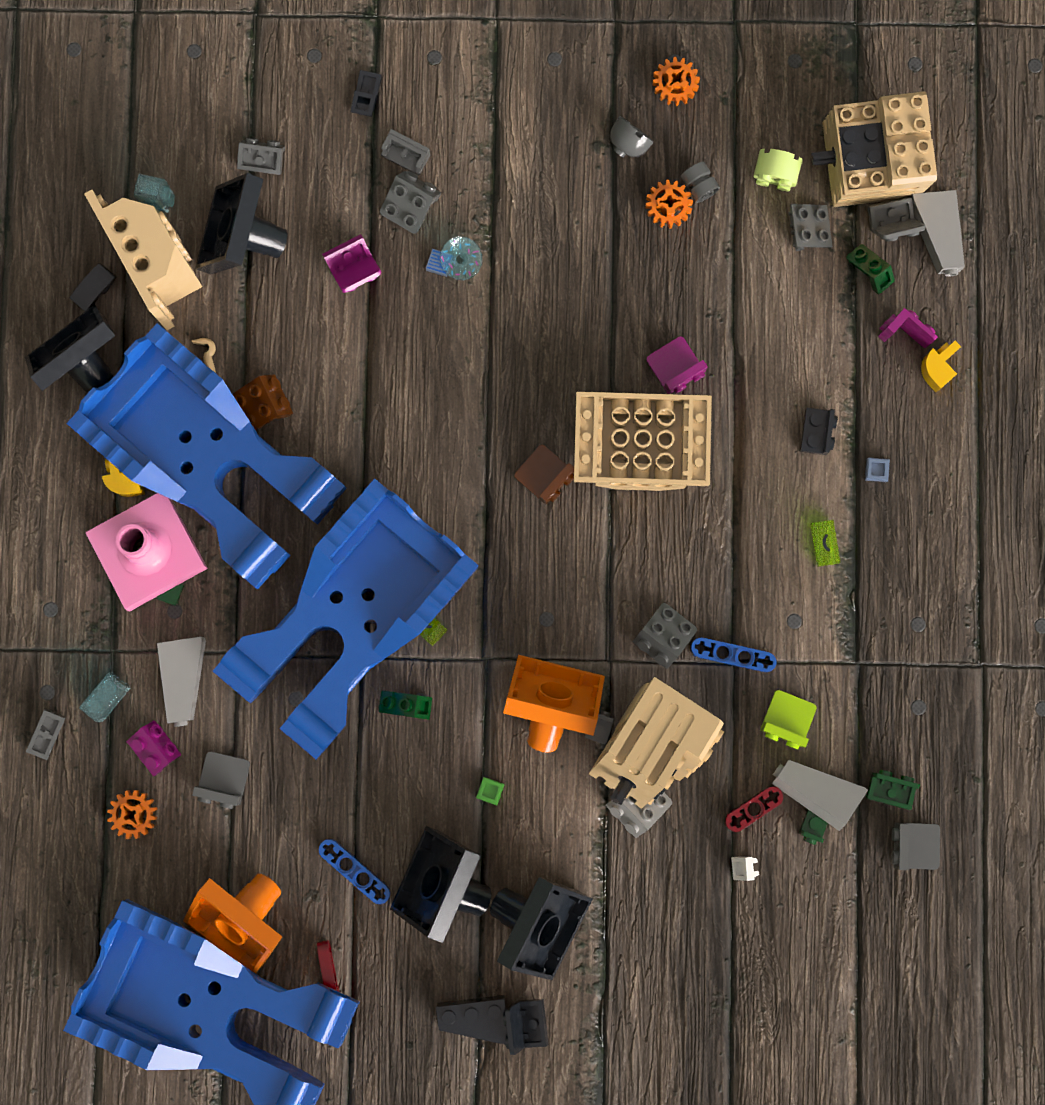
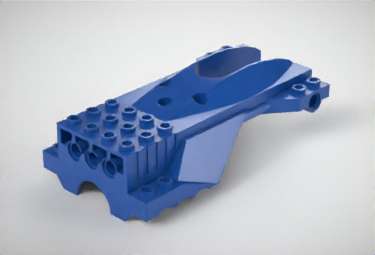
M156 323L146 336L135 340L125 351L124 363L118 373L105 385L98 388L93 387L81 400L79 410L66 424L131 481L194 509L217 530L222 559L251 585L259 589L272 573L275 574L291 555L226 498L223 491V480L227 473L238 467H247L254 470L317 525L334 507V502L347 488L312 457L282 456L258 435L223 379ZM223 433L222 438L217 440L218 436ZM192 436L191 440L185 443L186 438ZM193 467L192 472L187 474V471Z
M374 478L364 492L315 546L296 605L274 630L243 636L223 656L213 672L251 704L315 633L330 630L339 634L344 642V650L340 659L279 728L317 760L346 726L347 698L352 689L372 667L417 637L478 569V564L464 554L447 536L438 533L426 524L405 501ZM368 591L373 592L375 597L371 601H365L363 599L364 593ZM336 594L343 596V600L338 604L331 602V598ZM369 623L377 625L376 631L372 633L367 632L365 627Z
M128 899L122 900L114 919L107 926L99 943L101 945V952L97 964L88 980L79 988L71 1005L70 1017L63 1031L82 1038L92 1045L103 1048L113 1055L124 1058L145 1070L213 1069L243 1083L254 1105H316L324 1083L294 1065L243 1041L235 1031L234 1022L236 1015L240 1009H253L307 1034V1036L315 1041L329 1044L338 1049L345 1039L360 1001L319 982L292 990L284 989L261 978L206 939L173 920ZM215 982L220 984L221 991L216 989ZM185 993L190 996V1003L186 1002L184 998ZM196 1025L201 1027V1034L197 1033Z

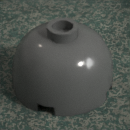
M621 116L618 117L611 128V142L616 146L614 151L623 158L625 155L630 157L643 155L654 142L640 129L630 124L629 121Z

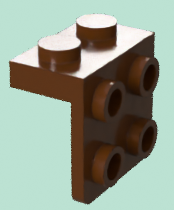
M275 374L258 376L232 394L256 431L274 419L286 418L293 414L290 402L285 397L281 383Z
M539 445L517 470L515 479L546 505L549 501L553 503L561 494L559 489L564 484L568 486L574 479V467L570 463H564L546 446Z

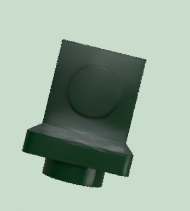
M860 244L846 256L847 261L869 277L872 289L878 295L895 282L891 265L865 245Z
M381 691L378 711L379 713L429 720L432 697Z

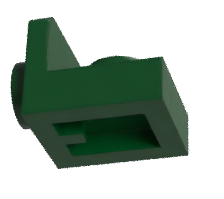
M807 809L798 834L804 836L803 841L816 845L817 841L823 843V835L828 823Z

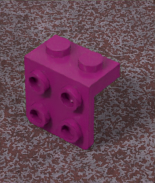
M361 234L322 254L343 293L354 291L358 286L375 280L382 273Z
M905 308L896 316L892 314L879 328L882 332L878 336L885 342L900 327L923 348L928 347L937 339L935 330L930 325H924L918 320L919 317L915 312Z
M683 337L676 338L650 354L646 359L667 394L672 392L677 394L687 387L685 384L692 380L694 382L700 380L705 376L704 373L708 368L704 360L698 361Z

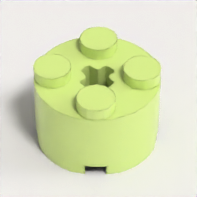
M761 149L753 176L757 179L756 184L768 187L770 183L778 185L777 189L781 191H790V188L795 187L797 184L802 158L799 157L797 161L794 159L795 154L776 149H770L769 153H764L765 149Z

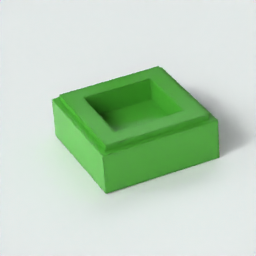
M483 777L476 798L498 805L505 784Z

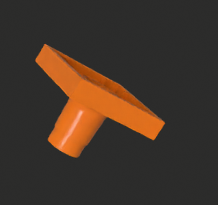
M518 655L503 713L531 720L527 739L529 746L541 752H553L558 748L564 729L594 735L605 676Z
M257 874L250 883H247L233 897L209 878L197 892L183 921L207 941L256 974L282 938L280 934L262 921L273 907L274 902L281 895V890L269 877Z

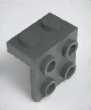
M404 171L396 175L380 209V214L415 234L419 231L431 204L438 201L442 192L436 190L437 187L432 183L419 180L415 173Z
M910 196L868 206L871 232L885 239V241H895L899 236L903 235L908 237L920 234V231L925 230V225L914 217L913 200Z
M662 603L632 642L640 650L655 659L658 664L668 669L695 635L697 628L668 604Z
M208 752L199 786L194 787L192 796L198 797L197 801L211 804L212 800L220 802L219 806L233 809V805H241L250 761L216 752Z
M895 822L892 829L894 851L891 854L894 868L898 870L938 869L940 866V826L937 824Z

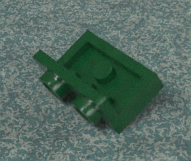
M879 770V773L872 772L866 799L908 810L912 809L916 788L919 789L920 784L914 783L915 778L901 775V779L892 777V772Z

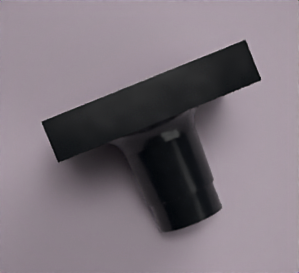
M246 173L215 187L195 266L196 270L211 275L241 266L246 250L274 258L280 257L287 242V230L255 216L264 179Z
M95 304L25 356L30 377L42 391L65 373H68L87 393L93 387L98 388L105 385L114 377L96 350L112 339L115 334L106 317Z
M426 826L390 910L426 937L443 943L456 911L481 916L489 907L492 895L490 887L471 878L480 855L441 831Z
M542 877L538 878L529 898L515 893L508 888L502 889L492 901L490 914L510 928L512 932L497 962L512 971L553 980L593 898L576 889Z

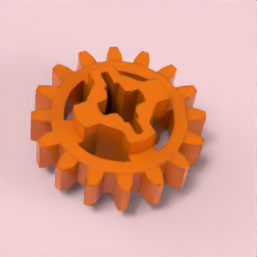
M674 57L671 63L666 59L665 66L659 64L658 71L654 72L653 77L655 79L652 86H657L654 93H661L659 100L668 99V105H670L671 101H675L676 106H678L680 100L686 104L688 97L693 99L694 92L698 91L699 86L697 84L700 81V77L696 76L698 70L691 69L692 62L687 65L684 64L685 58H682L681 62H677V58ZM687 76L690 79V86L688 85L689 82L686 81ZM662 77L664 78V81L666 82V86H665V87H664L663 84H662Z
M666 180L665 185L658 182L657 189L651 188V194H647L646 200L649 202L646 203L645 208L651 209L647 215L648 217L654 216L653 223L660 221V227L663 228L666 223L669 229H671L673 223H676L679 227L681 219L687 221V214H691L692 208L688 206L693 204V200L688 199L691 192H684L685 185L678 187V181L670 185V181ZM664 192V195L661 198H657V200H655L659 194ZM666 201H670L672 207H668ZM683 208V210L678 215L674 216L677 210H681Z
M130 790L125 791V797L122 794H118L117 799L119 801H111L110 803L114 808L107 810L108 813L112 814V817L107 819V821L114 822L111 830L119 829L118 836L126 833V839H131L132 834L135 839L140 838V832L143 835H147L148 830L146 828H154V824L151 821L158 818L153 815V812L158 810L157 807H151L154 800H146L147 793L139 796V790H134L133 795ZM129 799L138 800L141 803L133 805ZM119 809L122 810V811H121V817H120V818H119V816H118ZM135 810V811H136V814L134 815L135 818L130 819V818H129V815L131 814L130 811ZM146 811V812H147V817H146V820L144 821L143 817H144V812ZM127 824H131L136 829L132 830L124 826Z

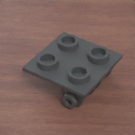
M790 204L788 215L791 221L790 228L794 229L791 231V234L794 235L792 245L795 247V251L804 250V247L832 248L827 205Z

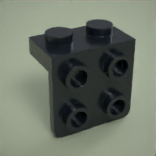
M544 999L518 1000L505 1009L503 1023L507 1026L508 1034L506 1035L505 1043L510 1055H516L524 1048L546 1047L549 1045Z

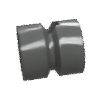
M705 161L693 165L681 175L687 188H692L691 195L696 203L710 198L720 189L715 178L709 177L711 172Z

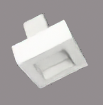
M731 857L733 880H755L754 877L759 875V872L753 869V863L758 862L756 858Z

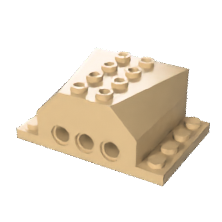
M93 190L84 193L148 310L166 330L173 328L174 324L171 320L174 319V316L167 306L202 287L189 263L192 259L181 243L182 241L176 230H174L164 213L157 210L154 206L126 198H121L108 205L101 194L97 196Z
M576 392L574 482L595 483V486L618 490L663 491L684 489L686 486H709L712 396Z

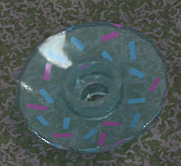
M456 237L450 239L443 246L440 253V262L448 276L456 280H467L473 278L479 272L483 256L479 246L473 240L467 237ZM457 256L462 257L463 262L461 264L456 261Z

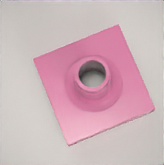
M159 493L85 532L123 607L129 612L208 569L172 500ZM144 537L142 547L133 552L135 543Z

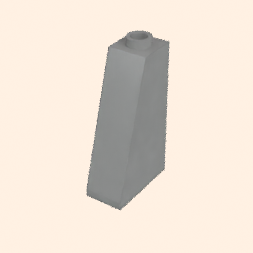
M956 190L912 194L914 217L925 225V230L920 231L937 273L945 274L947 277L958 275V272L965 267Z
M205 637L157 643L167 723H174V727L188 725L187 721L194 720L206 644Z
M788 760L784 766L780 764L773 773L776 777L772 783L774 786L838 831L847 824L868 791L865 787Z

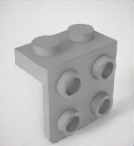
M664 792L651 805L646 804L642 809L634 804L636 799L631 796L625 799L622 805L614 803L612 799L606 804L611 814L618 818L626 830L637 838L648 831L672 805V800Z

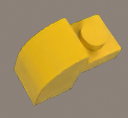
M956 340L950 345L946 342L937 352L933 348L922 361V376L935 392L939 391L957 375L946 362L961 347Z
M107 459L105 460L106 470L108 473L110 472V475L102 476V479L108 489L123 497L145 495L144 486L131 481Z

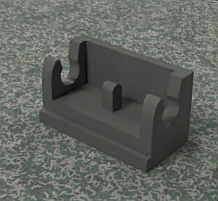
M393 129L389 131L381 148L383 150L381 153L382 157L418 176L430 157L429 148Z
M45 708L26 752L48 760L65 721L64 716L53 713Z

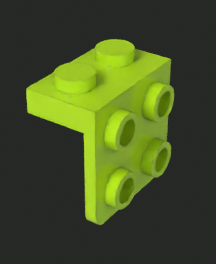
M777 690L774 692L760 731L765 732V737L774 741H778V738L787 741L786 745L798 750L799 746L806 747L809 740L806 736L817 707L811 702Z

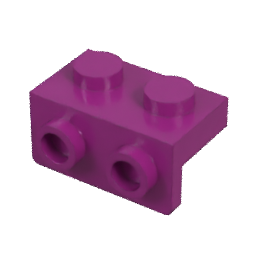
M156 721L141 727L126 741L153 777L181 756V753Z

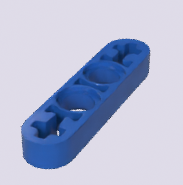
M697 638L690 646V650L695 657L760 672H770L776 666L775 656L761 650L707 638ZM704 642V647L711 648V643L715 644L712 650V657L708 656L709 651H702L699 654L698 649H695V645ZM720 646L726 647L729 651L728 657L725 659H720L716 654L717 648ZM741 651H746L750 655V661L746 664H742L738 660V655ZM754 653L758 654V659H765L768 656V660L772 664L768 665L766 669L763 668L762 663L755 662L756 667L752 666L755 660Z
M326 839L320 844L319 854L371 901L376 904H383L388 901L391 894L390 888L334 839ZM325 844L328 846L333 844V851L339 854L340 850L344 853L338 857L336 863L332 861L335 858L332 853L328 855L324 853L326 850ZM345 857L351 859L353 863L350 870H343L340 866L341 859ZM365 872L369 875L370 880L367 885H361L357 882L359 873ZM374 880L377 882L374 886L378 890L385 889V898L380 897L377 899L375 897L377 893L373 889L370 890V893L366 890L372 885Z

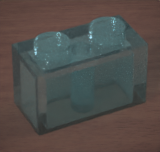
M142 174L138 175L134 192L136 199L140 203L154 206L157 210L168 213L169 208L174 205L175 194H173L166 180Z
M108 673L79 708L95 722H103L131 687L114 673Z

